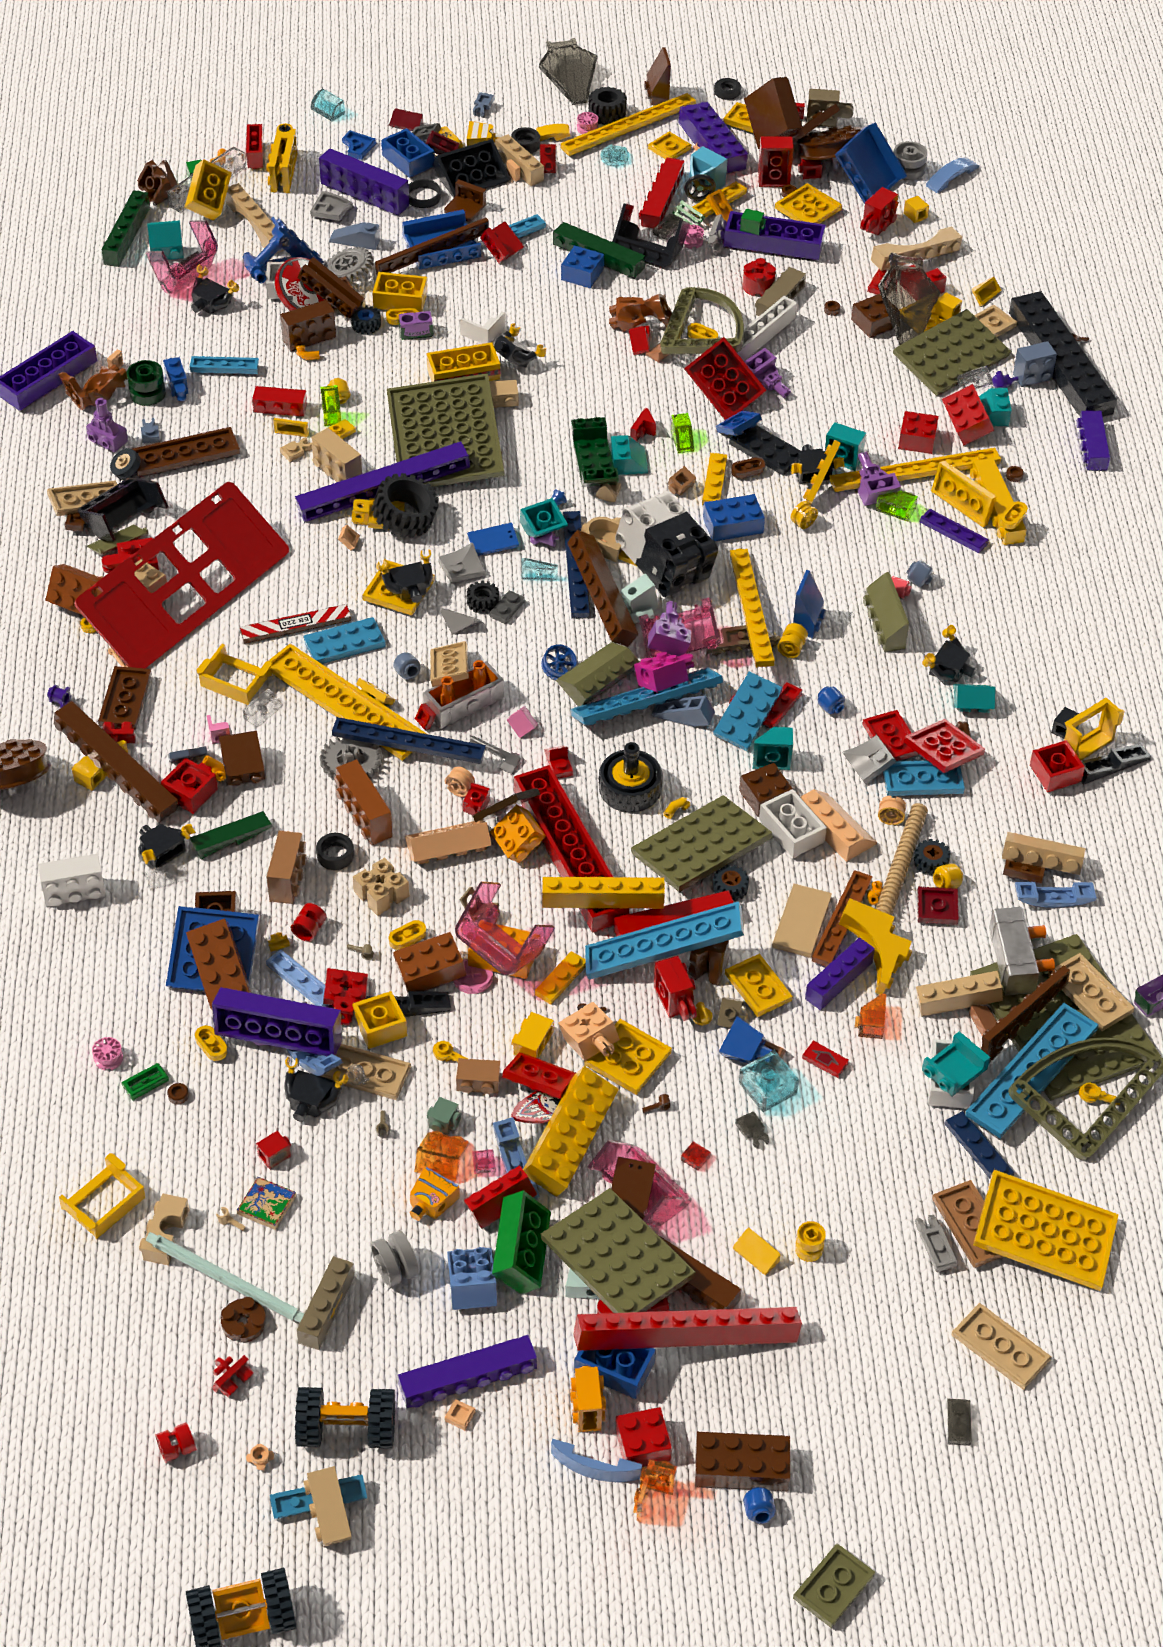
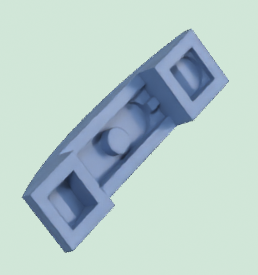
M966 157L955 159L939 169L926 183V187L939 193L948 187L949 181L964 172L970 174L978 169L980 165Z
M1015 882L1018 900L1033 906L1047 908L1072 907L1090 903L1097 899L1093 882H1073L1072 887H1036L1035 882Z
M287 1049L294 1060L298 1058L299 1065L316 1076H321L343 1063L342 1059L333 1054L326 1057Z
M511 1117L494 1122L492 1125L506 1173L519 1165L523 1169L527 1161L519 1141L520 1136L514 1118ZM530 1180L531 1183H532V1185H533V1187H534V1189L536 1190V1192H537V1194H538V1195H536V1196L533 1197V1198H534V1199H539V1198H540V1195H539V1192H538L536 1183L533 1182L532 1180Z
M552 1438L551 1454L561 1464L580 1475L605 1482H630L641 1478L642 1464L619 1458L617 1466L577 1455L575 1454L574 1444Z

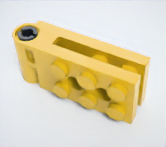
M287 123L278 125L274 144H271V153H269L268 157L269 163L266 165V171L269 173L268 186H270L271 192L275 193L278 191L279 182L280 186H283V193H290L298 156L296 129H293L292 125Z

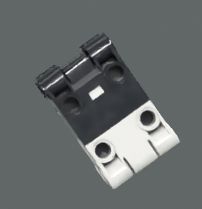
M665 491L627 507L622 511L617 534L615 535L616 543L621 545L620 548H622L642 573L649 577L663 597L679 592L682 586L690 582L697 584L710 577L718 554V546L670 491Z

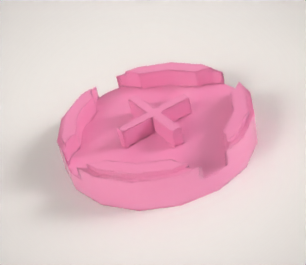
M468 959L463 960L467 976L454 980L455 987L467 994H478L487 990L493 982V972L468 966Z

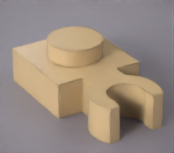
M306 437L302 438L299 443L292 441L280 447V453L291 462L304 456V451L312 450V443L308 444Z

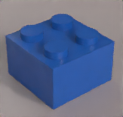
M574 245L561 264V280L591 289L604 270V254Z

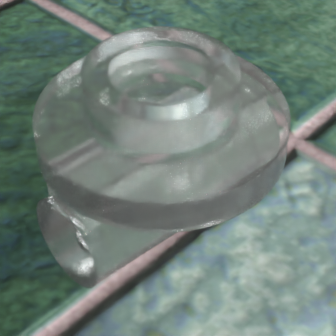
M352 1064L348 1067L346 1075H348V1082L351 1085H359L361 1083L365 1085L369 1082V1078L365 1075L361 1065Z

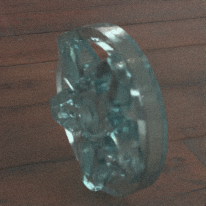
M610 144L601 151L600 159L606 165L621 166L629 161V152L626 147Z

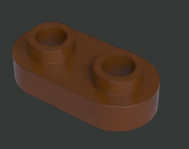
M755 457L734 462L731 467V474L736 478L761 474L765 471V461Z

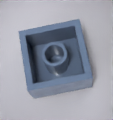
M1048 341L1017 348L1013 375L1019 378L1018 383L1020 386L1024 387L1052 380L1057 353Z

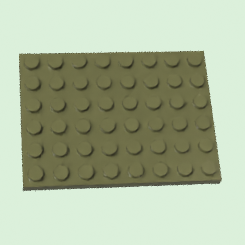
M488 373L387 388L396 463L460 441L468 453L470 468L423 484L429 483L431 487L505 476Z
M1078 934L1033 949L1036 960L1053 958L1055 967L1081 953L1109 981ZM997 962L970 971V976L998 971L999 978L1001 979ZM1049 971L1039 972L1037 986L1049 979ZM1002 985L1003 1001L989 1003L988 1006L997 1020L1007 1016L1014 1006H1018L1027 994L1005 995ZM1061 990L1039 1013L1034 1012L1030 1023L1026 1027L1020 1026L1017 1036L1012 1040V1043L1020 1052L1063 1003L1084 1016L1086 1015ZM1130 1014L1104 1031L1098 1028L1089 1038H1119L1133 1041L1151 1049L1161 1057L1133 1014ZM1096 1050L1075 1054L1043 1091L1049 1100L1053 1101L1079 1091L1080 1087L1085 1083L1098 1084L1139 1069L1146 1062L1133 1055L1113 1050Z

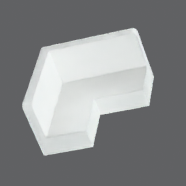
M503 311L496 318L491 317L483 326L465 318L460 319V335L482 344L492 342L506 328V313Z

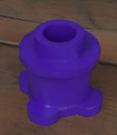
M58 685L50 687L47 692L49 702L59 703L60 708H62L71 700V688L67 686L65 689H62Z

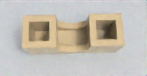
M162 1193L160 1201H156L153 1219H149L146 1237L141 1239L139 1251L142 1252L144 1261L169 1266L172 1256L153 1247V1244L147 1242L146 1238L152 1232L175 1243L173 1235L163 1232L170 1227L183 1229L190 1211L187 1198Z

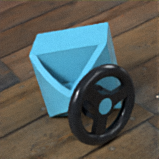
M703 146L691 154L689 179L684 186L686 196L694 201H703L709 194L726 185L727 159ZM691 183H693V187L695 189V191L692 194L689 191V186ZM704 190L709 191L704 196H698V194L700 192H703Z

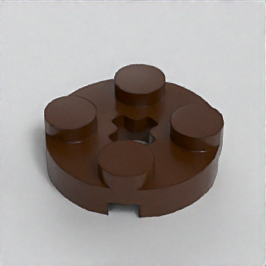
M244 1297L243 1299L232 1301L221 1311L222 1331L231 1340L236 1339L245 1343L257 1339L264 1331L263 1328L266 1324L265 1310L252 1297ZM241 1317H248L246 1324L243 1322L238 1323L237 1321Z

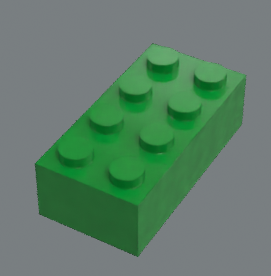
M524 1190L503 1197L492 1274L519 1294L541 1288L547 1244L541 1239V1233L549 1229L551 1211Z

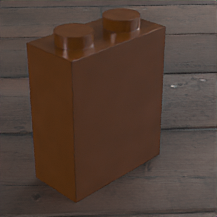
M257 730L219 736L227 786H239L242 783H257L265 780V770Z

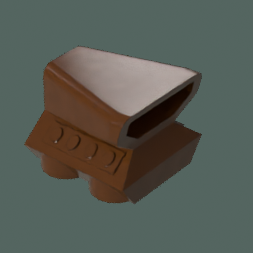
M153 160L147 162L137 179L139 189L148 192L149 202H154L156 206L165 199H174L180 189L167 160H163L158 166Z
M729 940L692 950L689 957L690 966L688 974L696 981L707 973L710 983L717 986L720 985L729 961Z

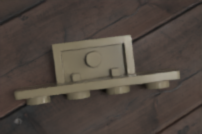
M746 625L722 628L720 631L723 643L708 645L706 653L720 655L725 651L736 653L741 651V649L748 648V650H751ZM781 636L769 637L771 648L777 646Z

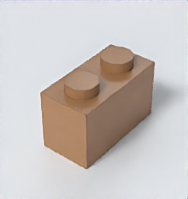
M458 1058L456 1091L499 1094L501 1061Z

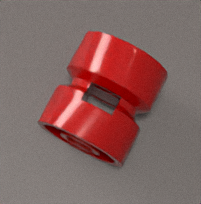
M306 903L290 926L291 931L300 940L310 942L323 925L327 915L321 907L313 903Z
M187 1422L175 1426L172 1432L165 1430L155 1434L165 1463L177 1459L180 1453L187 1455L197 1450ZM175 1440L177 1445L172 1446L171 1442Z

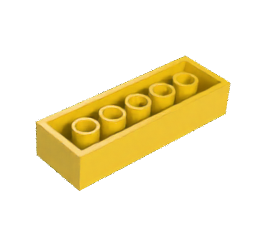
M583 1066L573 1076L523 1168L530 1180L556 1197L567 1189L619 1090L617 1087L586 1066Z

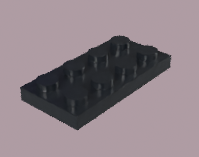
M758 425L753 428H747L743 431V434L732 436L729 439L731 446L752 458L763 459L765 466L781 475H785L790 471L793 460L798 457V452L801 451Z

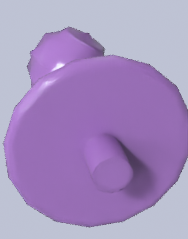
M555 531L540 537L530 538V542L533 545L542 542L553 547L556 546V540H559V536H555Z

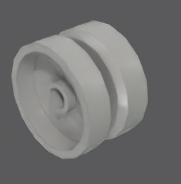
M913 141L897 144L893 152L907 174V177L903 179L915 180L921 178L926 171L928 156L925 146Z
M397 1230L389 1234L388 1242L381 1237L370 1243L376 1267L389 1288L399 1284L402 1276L406 1279H411L419 1275L416 1256L403 1231Z

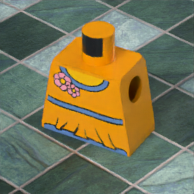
M425 1166L410 1192V1204L413 1207L409 1212L410 1216L417 1221H420L425 1214L433 1219H437L460 1198L459 1185Z

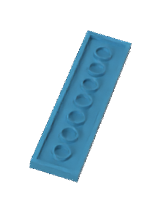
M707 667L687 673L689 681L658 692L641 687L570 709L571 716L582 724L590 726L602 719H613L615 715H627L632 710L646 709L651 704H663L671 698L679 699L687 693H698L700 689L715 688L717 684L723 683L722 675Z
M738 901L585 945L586 976L591 980L744 936L742 907Z
M1063 1003L966 1110L965 1116L1001 1139L1025 1112L1010 1097L1009 1087L1028 1068L1049 1053L1066 1045L1089 1039L1097 1031L1099 1024ZM1074 1055L1050 1065L1033 1077L1028 1084L1041 1094ZM1019 1087L1016 1092L1020 1094L1022 1089ZM1028 1095L1024 1100L1026 1101L1031 1096Z

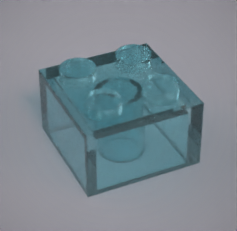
M775 1050L740 1068L739 1084L762 1112L771 1109L798 1093V1077Z

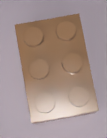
M278 831L266 876L269 902L293 904L295 897L299 895L300 886L298 883L303 880L304 873L302 867L307 864V854H304L306 841H303L302 833Z

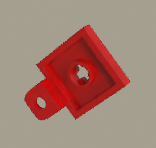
M327 968L323 1004L333 1005V1009L341 1010V1015L345 1016V1019H341V1025L348 1026L352 1022L354 1012L352 1004L366 999L368 974Z

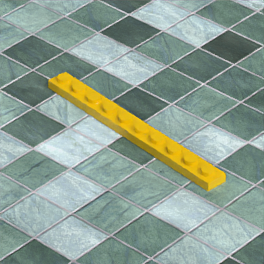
M685 93L562 142L561 149L568 156L574 155L680 112V107L696 104V100L690 94Z
M994 447L882 466L880 469L887 474L895 473L898 481L936 475L939 462L946 461L957 470L962 471L971 469L975 460L993 458L996 465L1000 464L1001 457ZM860 470L830 475L829 481L834 492L859 488L861 480Z
M748 549L730 550V560L755 667L774 666L775 660Z

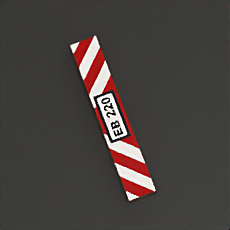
M347 604L240 626L239 629L243 643L246 644L352 621Z

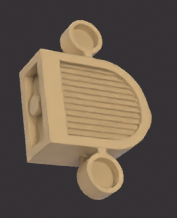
M595 517L584 523L581 531L594 535L603 557L617 562L622 548H620L619 542L616 543L615 535L617 534L621 518Z

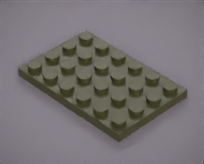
M965 309L894 348L893 354L932 393L939 396L1010 356L1011 350L968 309Z
M722 795L631 847V854L658 876L664 878L669 885L680 893L773 838V834L764 825L726 796Z
M611 1188L541 1233V1239L613 1313L646 1312L695 1278V1271Z

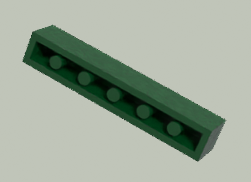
M132 191L101 249L104 265L120 267L150 210L148 192Z
M562 222L553 231V245L569 252L575 245L604 254L605 267L633 279L645 269V255L566 222Z

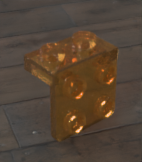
M438 1131L428 1132L417 1148L414 1172L421 1173L426 1166L448 1180L456 1181L459 1173L460 1159L466 1151L469 1141L464 1140L460 1136L451 1137L443 1135Z
M649 1459L647 1468H642L640 1488H637L634 1497L633 1513L637 1514L636 1521H642L650 1490L673 1496L676 1485L677 1466H673L667 1461L658 1462Z

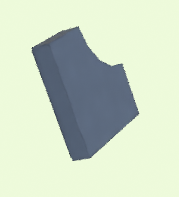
M204 746L170 752L167 755L168 760L171 762L206 755L208 752L207 747Z

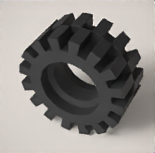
M484 580L481 583L476 581L475 585L471 584L467 588V606H469L470 610L473 609L475 613L479 611V614H482L485 611V614H488V611H491L500 601L499 588L495 587L494 583L490 585V581H487V583H484ZM480 596H487L488 598L481 599V598H478V597H480Z

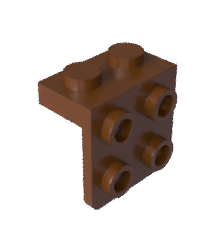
M458 180L455 183L456 196L444 208V213L464 210L466 221L470 222L486 206V189Z

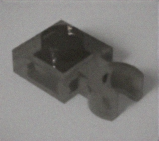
M754 1111L735 1119V1125L744 1138L747 1140L752 1137L753 1146L756 1149L760 1147L758 1140H763L766 1145L769 1144V1136L764 1132L765 1126Z

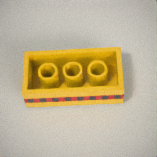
M492 342L426 353L427 370L431 382L487 373L489 381L501 379L500 361Z

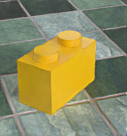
M531 1012L527 1019H523L520 1032L513 1036L511 1045H513V1055L522 1052L539 1059L554 1033V1020Z

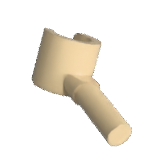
M221 1207L224 1215L216 1214L219 1223L222 1225L229 1223L244 1231L246 1226L234 1220L226 1207Z

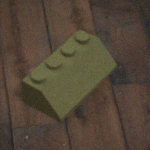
M885 572L866 587L863 604L868 608V617L873 621V630L877 632L878 644L882 645L884 652L906 649L909 621L889 572Z
M610 642L559 677L556 682L577 706L588 704L634 672V664L640 661L628 647Z

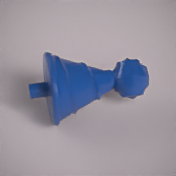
M557 489L553 490L551 498L554 499L557 505L567 502L564 492Z

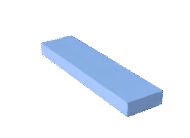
M280 949L266 960V965L314 1005L329 1006L328 1004H323L325 985Z

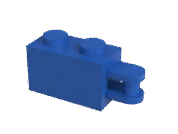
M180 357L164 359V372L171 396H176L178 401L186 400V394H189L188 385Z

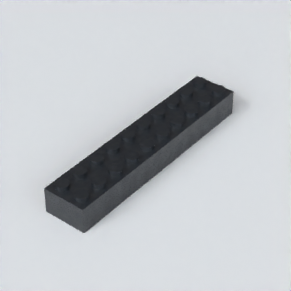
M1038 291L1011 298L1009 314L1017 321L1018 328L1029 344L1034 345L1048 341L1057 353L1053 379L1080 417L1081 411H1102L1103 417L1113 415L1117 398L1043 292Z

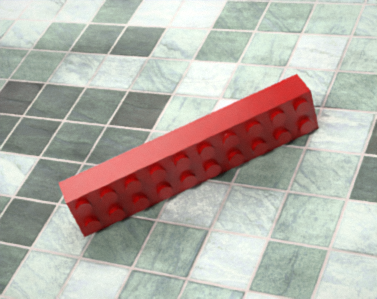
M547 765L514 776V793L538 788L541 794L521 805L523 808L528 809L546 835L542 843L560 876L613 877L551 766ZM579 908L592 933L613 926L614 917L629 914V908Z

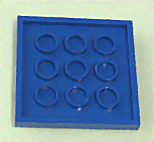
M178 906L166 987L205 991L186 932L224 918L230 925L250 985L260 916L258 914Z

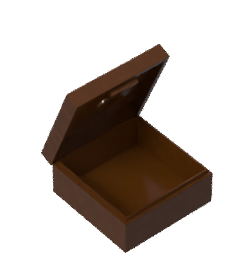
M788 77L772 78L744 98L758 149H760L761 136L792 137L794 143L840 111L837 104H834L824 112L821 110L812 116L813 119L802 126Z

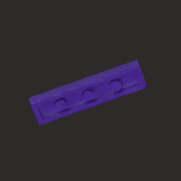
M929 509L920 517L919 523L977 553H980L989 544L988 538L932 509Z

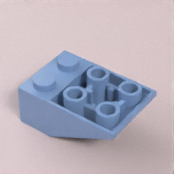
M478 1247L469 1250L455 1249L447 1251L452 1310L497 1306L496 1279L492 1274L493 1258L491 1248Z

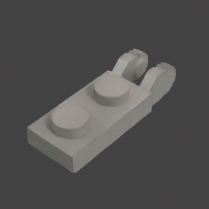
M722 215L715 216L709 234L708 244L713 246L712 251L714 254L721 252L723 249L722 243L727 222L723 219Z
M928 1215L930 1229H926L921 1218H916L915 1224L935 1271L939 1272L957 1267L955 1255L935 1215Z

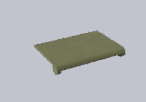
M133 524L113 533L115 541L100 539L87 545V547L97 554L103 555L117 549L116 543L139 539L149 534V531L146 527L141 529Z

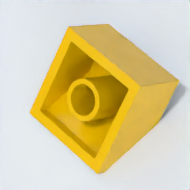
M392 991L352 1004L361 1035L368 1049L407 1037V1021Z

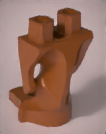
M662 294L654 295L647 300L639 297L616 298V304L609 306V312L612 318H609V324L612 329L620 327L622 332L647 322L646 318H644L646 316L656 317L667 327L672 315V311L666 301V296Z
M112 365L110 368L101 366L100 373L90 377L83 388L80 387L75 377L69 376L65 372L58 374L67 390L65 391L66 394L81 410L86 409L88 406L96 407L95 401L99 398H103L108 402L116 388L126 387L124 381L127 380L126 369H119L116 365Z

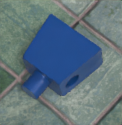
M736 1017L719 1053L723 1057L754 1065L758 1057L769 1061L773 1050L764 1046L767 1039L762 1033L741 1018Z

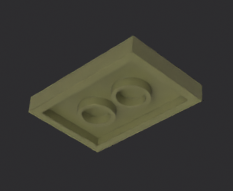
M836 1543L793 1594V1599L832 1628L873 1579L875 1571Z

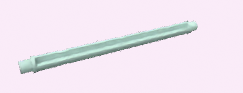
M152 1232L148 1234L146 1241L153 1244V1247L239 1293L252 1297L254 1301L291 1321L301 1322L304 1313L300 1312L298 1308L161 1235L157 1236Z

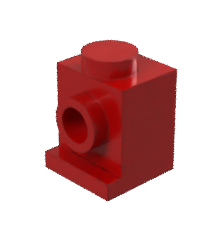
M821 159L801 160V164H798V173H801L803 180L821 178L823 166Z
M471 783L470 789L463 800V812L474 815L486 809L490 802V788Z

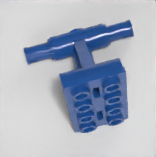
M274 217L271 218L275 227L272 230L273 237L269 240L270 243L257 257L253 256L250 252H245L242 256L244 266L249 271L251 277L261 284L266 281L265 271H267V262H285L296 257L307 259L314 257L320 263H324V260L314 249L312 251L309 245L303 239L301 240L292 229L289 230L280 218L277 220ZM282 249L291 255L288 257L271 259L278 251H281Z

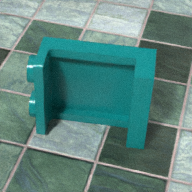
M959 1031L953 1036L952 1043L931 1059L928 1056L924 1058L922 1071L928 1078L935 1081L941 1090L953 1097L988 1070L990 1057Z

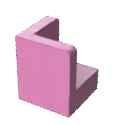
M523 706L507 718V722L519 738L538 725L526 706Z
M206 716L212 744L219 743V736L230 735L228 722L212 724L211 716Z

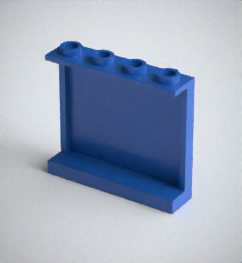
M876 122L865 126L835 154L864 204L880 188L884 187L890 190L899 180L907 177L906 172Z
M464 210L402 222V235L408 248L467 225ZM475 239L451 249L418 255V262L416 264L418 269L422 270L480 258L481 243H476Z

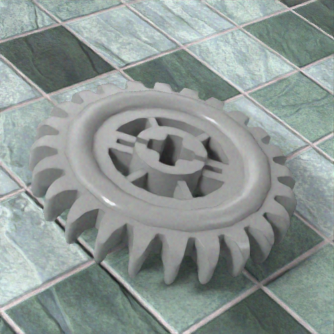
M351 247L348 250L343 249L342 252L339 251L337 254H333L332 258L327 259L324 266L339 278L346 277L352 284V278L359 281L358 275L364 278L363 272L369 274L368 268L372 270L374 258L367 249L362 247H354L352 249Z
M335 737L336 742L329 739V746L325 743L324 749H321V755L319 756L320 766L323 768L324 773H328L330 778L336 776V767L341 766L338 762L346 764L357 759L359 763L363 762L361 766L369 777L374 776V773L379 771L378 767L382 765V749L376 744L344 738L340 740L338 737Z

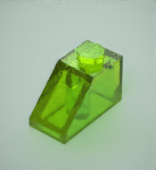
M338 385L320 387L324 426H332L341 421Z
M689 414L671 415L670 431L677 454L694 452L693 431Z
M902 490L879 495L875 511L908 522L916 510L918 496Z

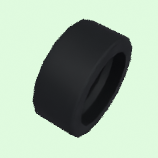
M522 127L511 133V137L530 154L539 150L540 134L537 130L530 127ZM520 140H531V142H521Z
M336 832L322 836L316 845L318 863L328 870L335 871L348 867L354 859L352 840L347 835ZM332 846H341L347 850L345 854L338 857H329L324 854V851Z

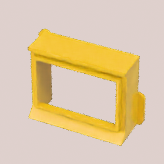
M221 644L210 659H204L196 672L199 675L201 687L249 706V702L268 677L272 676V662L266 661L261 668L227 655L225 644ZM225 663L253 674L255 678L245 690L213 676Z
M1105 697L1065 722L1067 730L1064 741L1067 740L1079 759L1083 760L1114 741L1117 726L1122 723L1125 711L1119 709ZM1101 712L1098 727L1082 737V733L1075 727Z
M109 1153L105 1157L106 1168L69 1199L64 1195L59 1196L61 1209L69 1213L96 1240L145 1199L144 1186L125 1171V1163L113 1153ZM113 1176L131 1193L95 1223L76 1206Z

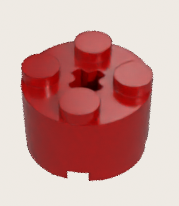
M757 258L756 261L744 265L742 284L743 290L751 296L760 294V297H762L776 279V268L771 263L766 262L765 259Z

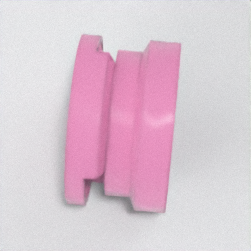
M583 112L577 116V131L580 134H585L598 128V116L596 114Z
M689 225L684 247L688 249L701 247L704 241L703 228L698 225Z
M104 1037L94 1043L92 1055L99 1069L113 1070L121 1065L123 1052L121 1044L117 1039Z

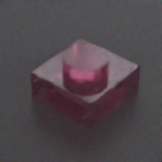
M493 1149L472 1151L474 1174L496 1172Z

